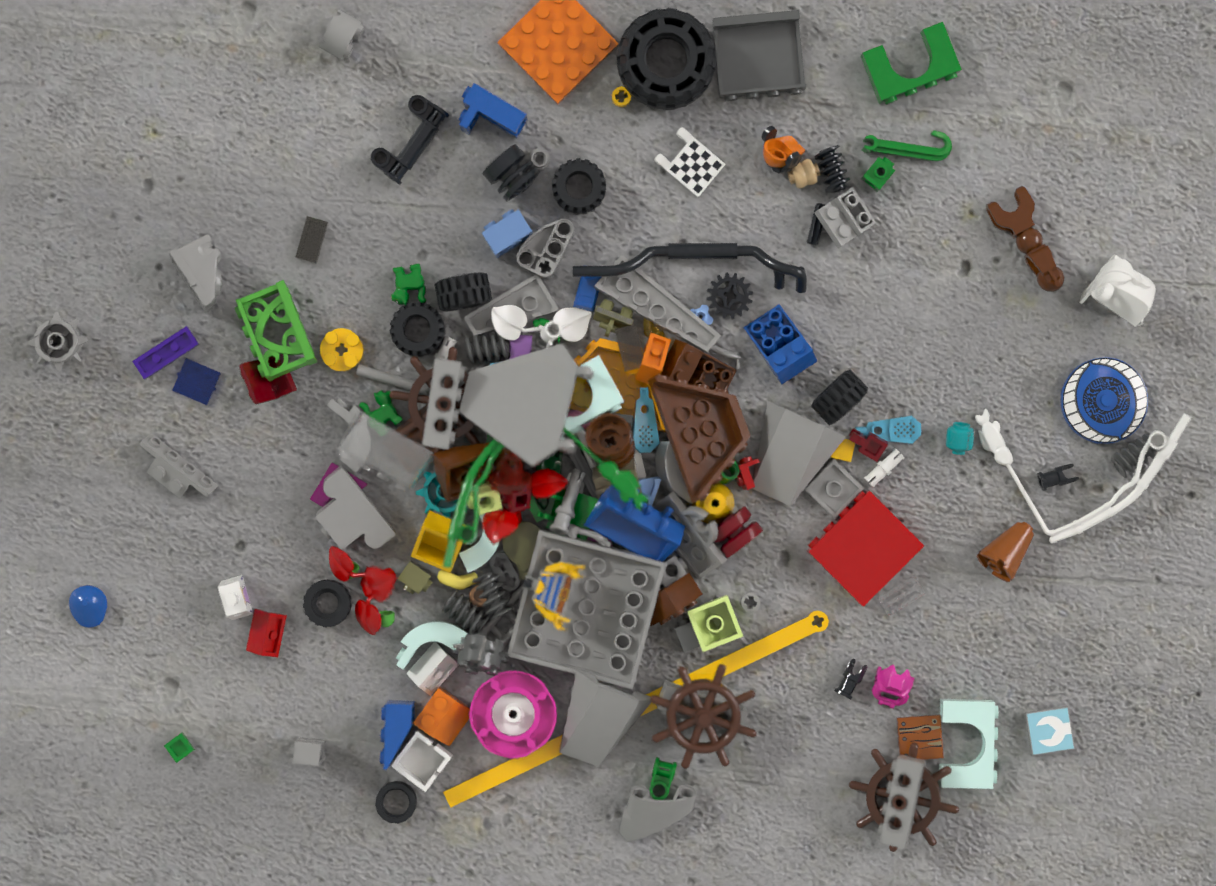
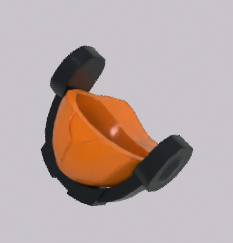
M769 126L761 136L764 141L763 157L765 162L776 173L794 168L799 164L805 149L792 136L775 138L777 130L774 126Z

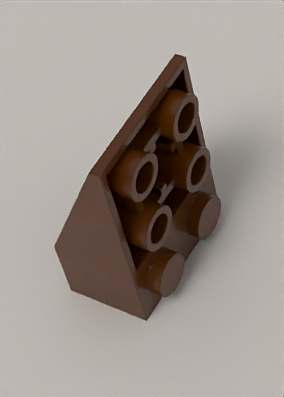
M675 339L665 359L660 375H665L668 377V380L673 381L686 380L689 382L688 384L694 386L697 384L707 385L709 389L716 391V389L727 390L737 370L692 345Z

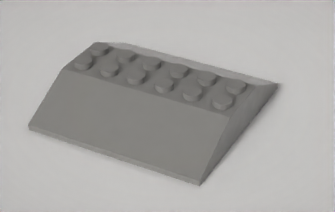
M539 530L527 576L539 578L541 570L545 569L548 565L564 562L572 565H583L584 569H578V574L583 576V578H575L565 615H561V617L570 619V623L565 621L562 623L566 631L558 630L552 622L544 618L535 607V602L532 601L535 591L524 588L507 652L509 657L575 674L577 669L596 676L597 680L633 689L666 563L624 549L602 546L597 542L580 538L573 539L569 536Z

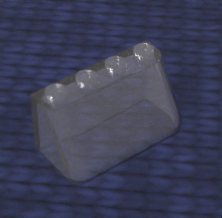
M358 410L336 447L341 450L339 455L349 461L352 457L359 461L358 466L367 471L370 468L378 472L376 476L388 482L389 478L397 482L395 487L404 492H407L408 489L413 491L434 460V453Z

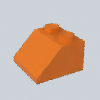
M440 686L413 724L429 736L450 746L470 719V707Z

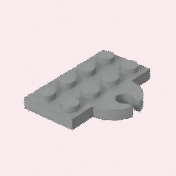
M674 491L653 506L654 509L663 512L667 506L673 508V512L669 517L685 525L680 546L675 551L698 580L727 560L714 544L718 535L715 521H711L707 526H704L701 520L708 516L709 513L694 506L686 508Z

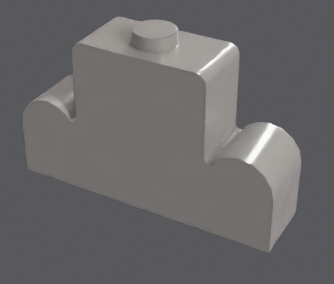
M342 465L324 479V492L333 499L316 512V519L322 525L321 531L327 539L332 538L341 549H344L364 534V540L369 547L379 548L396 535L394 528Z

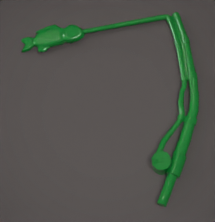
M564 427L563 433L600 464L598 466L599 472L620 492L621 499L624 502L633 499L636 508L641 511L642 503L648 502V498L638 492V488L641 486L636 477L628 470H618L617 465L612 461L603 462ZM493 439L484 448L483 452L471 466L464 483H462V490L456 505L454 518L450 522L447 535L449 540L442 567L451 568L457 541L461 540L465 544H472L477 539L479 487L486 480L494 459L505 448L496 439ZM490 455L482 477L473 486V481L480 467ZM473 492V526H463L466 507L470 494Z

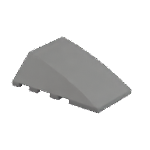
M768 401L757 455L760 463L755 465L753 476L755 487L752 489L791 506L846 437Z
M576 669L570 706L567 710L566 725H564L559 752L599 767L651 704V697L637 691L630 695L598 683L596 676Z

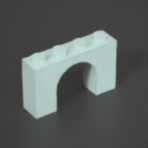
M600 356L580 365L589 366L594 372L591 380L586 379L592 390L593 399L586 412L576 417L566 418L565 428L573 435L584 429L583 425L588 422L591 423L599 415L607 412L613 414L622 409L621 405L624 403V400ZM563 433L561 440H565L563 437L566 435L565 433Z
M940 699L941 722L972 724L979 730L982 737L981 751L973 761L966 764H939V770L945 766H949L952 769L949 775L938 781L941 788L993 789V783H997V771L994 770V762H997L998 752L997 749H994V740H998V728L995 727V718L998 719L999 709L994 701Z

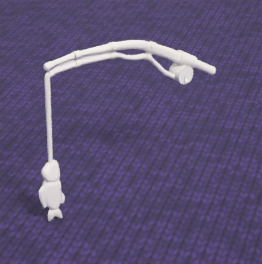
M987 409L984 410L982 416H975L977 423L982 426V431H978L983 449L994 453L995 461L1008 468L1043 531L1048 536H1051L1049 539L1050 543H1056L1068 537L1081 534L1094 525L1113 517L1134 502L1148 488L1149 483L1158 473L1165 460L1170 458L1178 444L1179 437L1191 419L1190 416L1184 413L1170 437L1166 438L1165 434L1160 430L1150 433L1149 439L1140 452L1132 481L1123 485L1109 502L1070 524L1055 530H1049L1010 465L1013 462V458L1000 434V424L997 421L989 422L990 415ZM1149 447L1159 449L1151 465L1142 478L1139 479L1144 457ZM1137 483L1135 489L1125 499L1111 507L1125 490Z

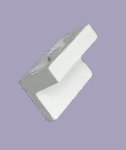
M434 642L410 668L407 675L420 689L431 696L456 669L458 663L439 644Z

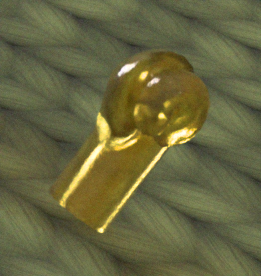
M643 318V333L647 338H649L650 333L665 337V333L656 328L653 322Z

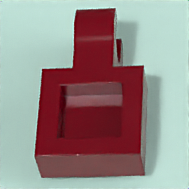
M855 428L849 433V440L860 445L858 451L876 462L888 446V441L870 431L867 436H864Z

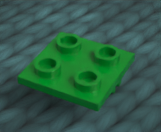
M565 488L557 494L550 496V498L555 499L551 515L540 512L537 514L538 517L548 519L546 526L548 529L554 523L557 515L555 511L558 506H561L566 492ZM579 493L573 509L575 516L571 519L570 524L590 530L584 524L599 499ZM577 534V538L587 540L588 536Z

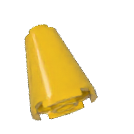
M719 482L716 485H711L708 489L710 491L709 495L702 502L699 500L692 504V506L700 507L709 513L706 518L701 520L707 524L711 521H715L716 524L720 523L734 510L735 501L731 490ZM713 499L719 501L718 507H712L711 501Z

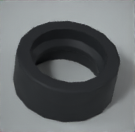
M393 781L387 783L379 790L376 796L375 807L383 820L398 824L405 822L413 815L417 807V797L410 785L401 781ZM401 790L408 796L409 806L404 813L393 815L385 809L383 804L384 797L389 791Z

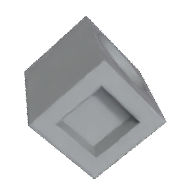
M674 555L664 561L666 563L665 569L669 564H674L677 566L678 572L675 576H668L664 569L661 583L664 587H667L686 575L685 569L688 567L681 557L677 559Z

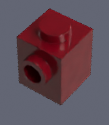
M519 478L500 482L499 495L501 504L511 513L530 509L532 491L530 487Z

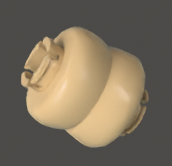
M810 159L799 162L797 166L790 168L791 171L787 172L791 185L795 183L798 189L816 184L817 176H820L817 163L813 164Z

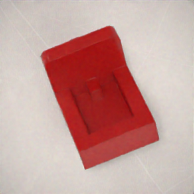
M751 456L740 459V464H737L739 475L735 479L738 486L742 487L743 490L755 487L748 467L760 463L758 458L752 459Z

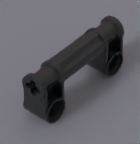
M421 95L412 96L409 99L408 107L410 112L422 122L398 156H394L384 148H376L371 153L373 165L399 185H401V179L406 172L412 169L436 133H438V127L443 120L450 116L445 110ZM417 100L424 103V108L420 111H415L412 108L413 103ZM378 153H384L387 156L386 161L382 164L375 162V156Z

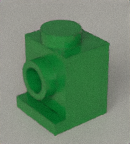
M878 157L861 179L878 192L896 171L892 168L894 164L886 157L883 159ZM882 168L884 175H878L877 169Z

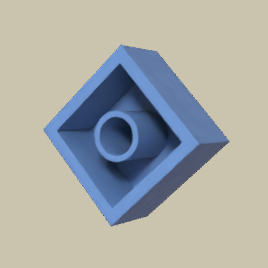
M511 209L502 215L503 219L497 223L492 221L483 227L485 231L481 233L497 258L525 242L533 234L519 209L515 212Z

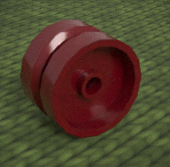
M746 506L735 513H731L717 524L718 535L714 543H719L728 538L720 548L721 553L726 559L742 549L763 531V528L757 521H753L745 527L743 526L752 515Z

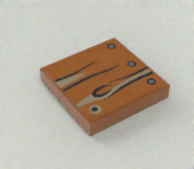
M940 714L897 717L899 755L908 756L910 745L915 742L919 746L917 759L944 758Z

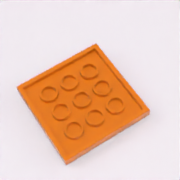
M540 0L497 42L557 105L619 45L577 0Z

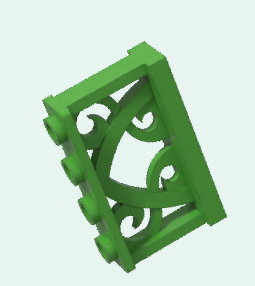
M284 280L241 299H236L238 306L234 308L238 318H243L245 326H242L246 338H251L253 345L250 346L254 358L258 357L260 365H257L262 377L266 376L269 381H272L294 370L317 363L304 326ZM280 293V295L276 297L269 305L263 300L264 298ZM252 303H260L265 307L263 312L259 308H254L257 311L256 316H250L248 313V308ZM276 310L279 314V311L284 310L285 316L279 318L273 312ZM270 317L278 323L292 324V327L283 335L282 346L272 343L263 337L265 326ZM251 323H257L255 332ZM289 336H295V337H296V341H295L294 343H291V342L289 341L290 347H288V346H287V339H288V337H289ZM260 345L268 349L264 355ZM280 354L284 355V361L280 367L272 368L269 366L268 359L270 357H275V363H277ZM304 354L305 357L288 364V355Z

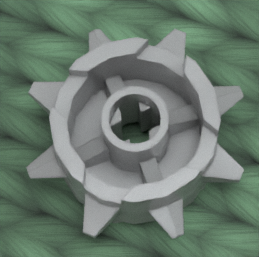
M55 312L51 321L49 320L44 323L40 321L35 322L38 329L35 332V338L28 341V345L35 346V350L40 355L37 361L38 364L45 361L54 362L57 371H61L64 363L72 360L76 362L81 361L78 354L81 351L82 345L88 342V338L81 337L80 332L76 328L79 322L78 319L71 322L63 321L59 312ZM56 338H61V345H60V346H59V345H56V344H57V341L55 340Z

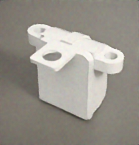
M1115 254L1100 269L1095 279L1083 291L1079 303L1082 304L1092 295L1097 301L1136 327L1143 324L1145 316L1149 313L1156 288L1149 278L1133 270L1127 260L1121 259Z

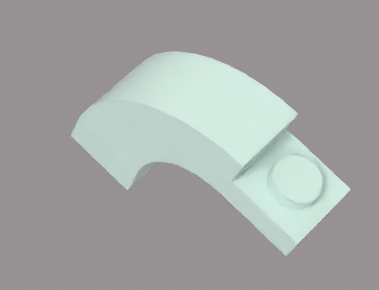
M485 514L479 515L481 520ZM484 530L476 545L459 553L468 573L484 565L494 555L500 541L493 545L486 537Z
M431 621L421 624L402 639L401 643L406 645L407 649L402 647L396 657L399 660L396 665L404 670L419 646L426 642H440L452 650H456L453 645L460 644L461 637L465 638L469 632L456 624L446 621Z

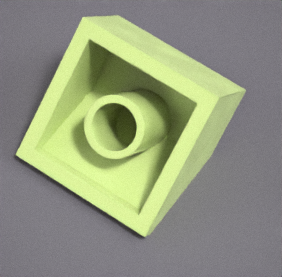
M727 595L687 611L703 652L743 637Z

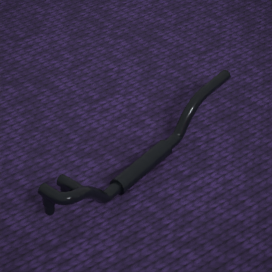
M668 243V246L648 247L635 258L618 265L573 266V277H609L631 272L652 257H668V259H737V256H752L773 270L774 287L781 290L784 288L785 275L796 278V291L798 293H804L807 289V277L802 266L797 267L777 261L759 247L737 246V243Z

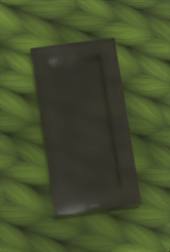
M307 216L295 258L317 264L328 226L327 221Z
M636 324L615 329L624 372L639 369L643 352Z

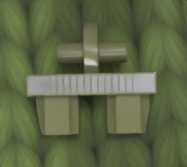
M604 299L601 305L597 306L593 320L600 322L599 327L606 330L604 336L609 337L610 332L619 335L620 330L629 333L633 323V311L627 307H622L620 314L612 312L614 303Z

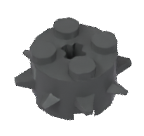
M470 634L466 635V638L461 637L460 644L453 645L456 649L453 652L458 654L457 666L466 668L465 672L476 675L480 671L485 672L487 675L495 676L498 675L501 662L508 661V658L505 656H509V654L503 652L504 643L498 639L494 643L486 640L484 635Z

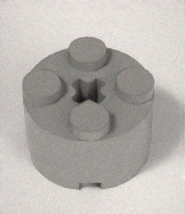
M339 9L337 11L339 17H333L323 36L325 44L320 42L319 48L343 60V58L348 59L354 49L352 43L354 39H360L364 26H362V21Z

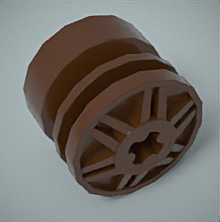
M608 413L599 415L591 421L585 434L589 450L603 462H614L618 469L629 464L634 457L636 447L630 426L626 420L619 415Z

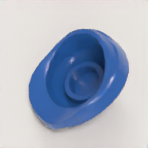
M81 586L70 595V611L74 619L81 626L88 628L96 627L101 624L107 610L106 596L96 586Z

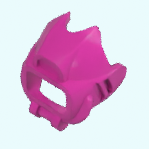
M894 665L883 670L878 666L872 689L873 696L878 700L879 705L884 704L894 709L895 706L903 705L908 701L909 692L915 678L911 677L908 669L899 675L896 673ZM881 692H886L899 698L897 700L889 699L882 696Z

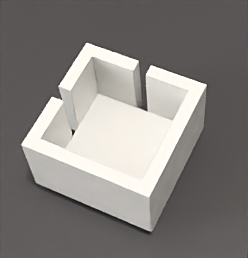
M418 729L392 763L391 767L426 792L452 758L453 754L439 743L434 746L432 744L434 740Z

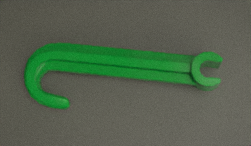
M935 130L931 132V136L942 139L944 141L943 148L877 139L873 135H868L864 138L863 142H869L872 146L865 145L862 151L866 154L877 152L929 161H942L951 153L952 142L945 133Z

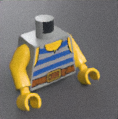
M559 562L542 569L539 578L527 575L525 577L522 588L535 591L532 599L535 602V607L558 630L566 631L562 626L563 621L570 623L569 618L561 617V615H565L575 578H583V576L578 574V569H584L583 565Z

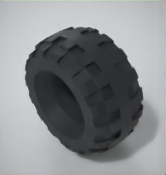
M673 8L651 10L636 18L622 35L617 51V69L624 87L634 99L653 109L675 110L693 103L708 88L716 67V49L708 29L695 16ZM671 39L684 47L687 54V63L679 75L672 78H662L650 71L646 62V54L649 47L658 40Z

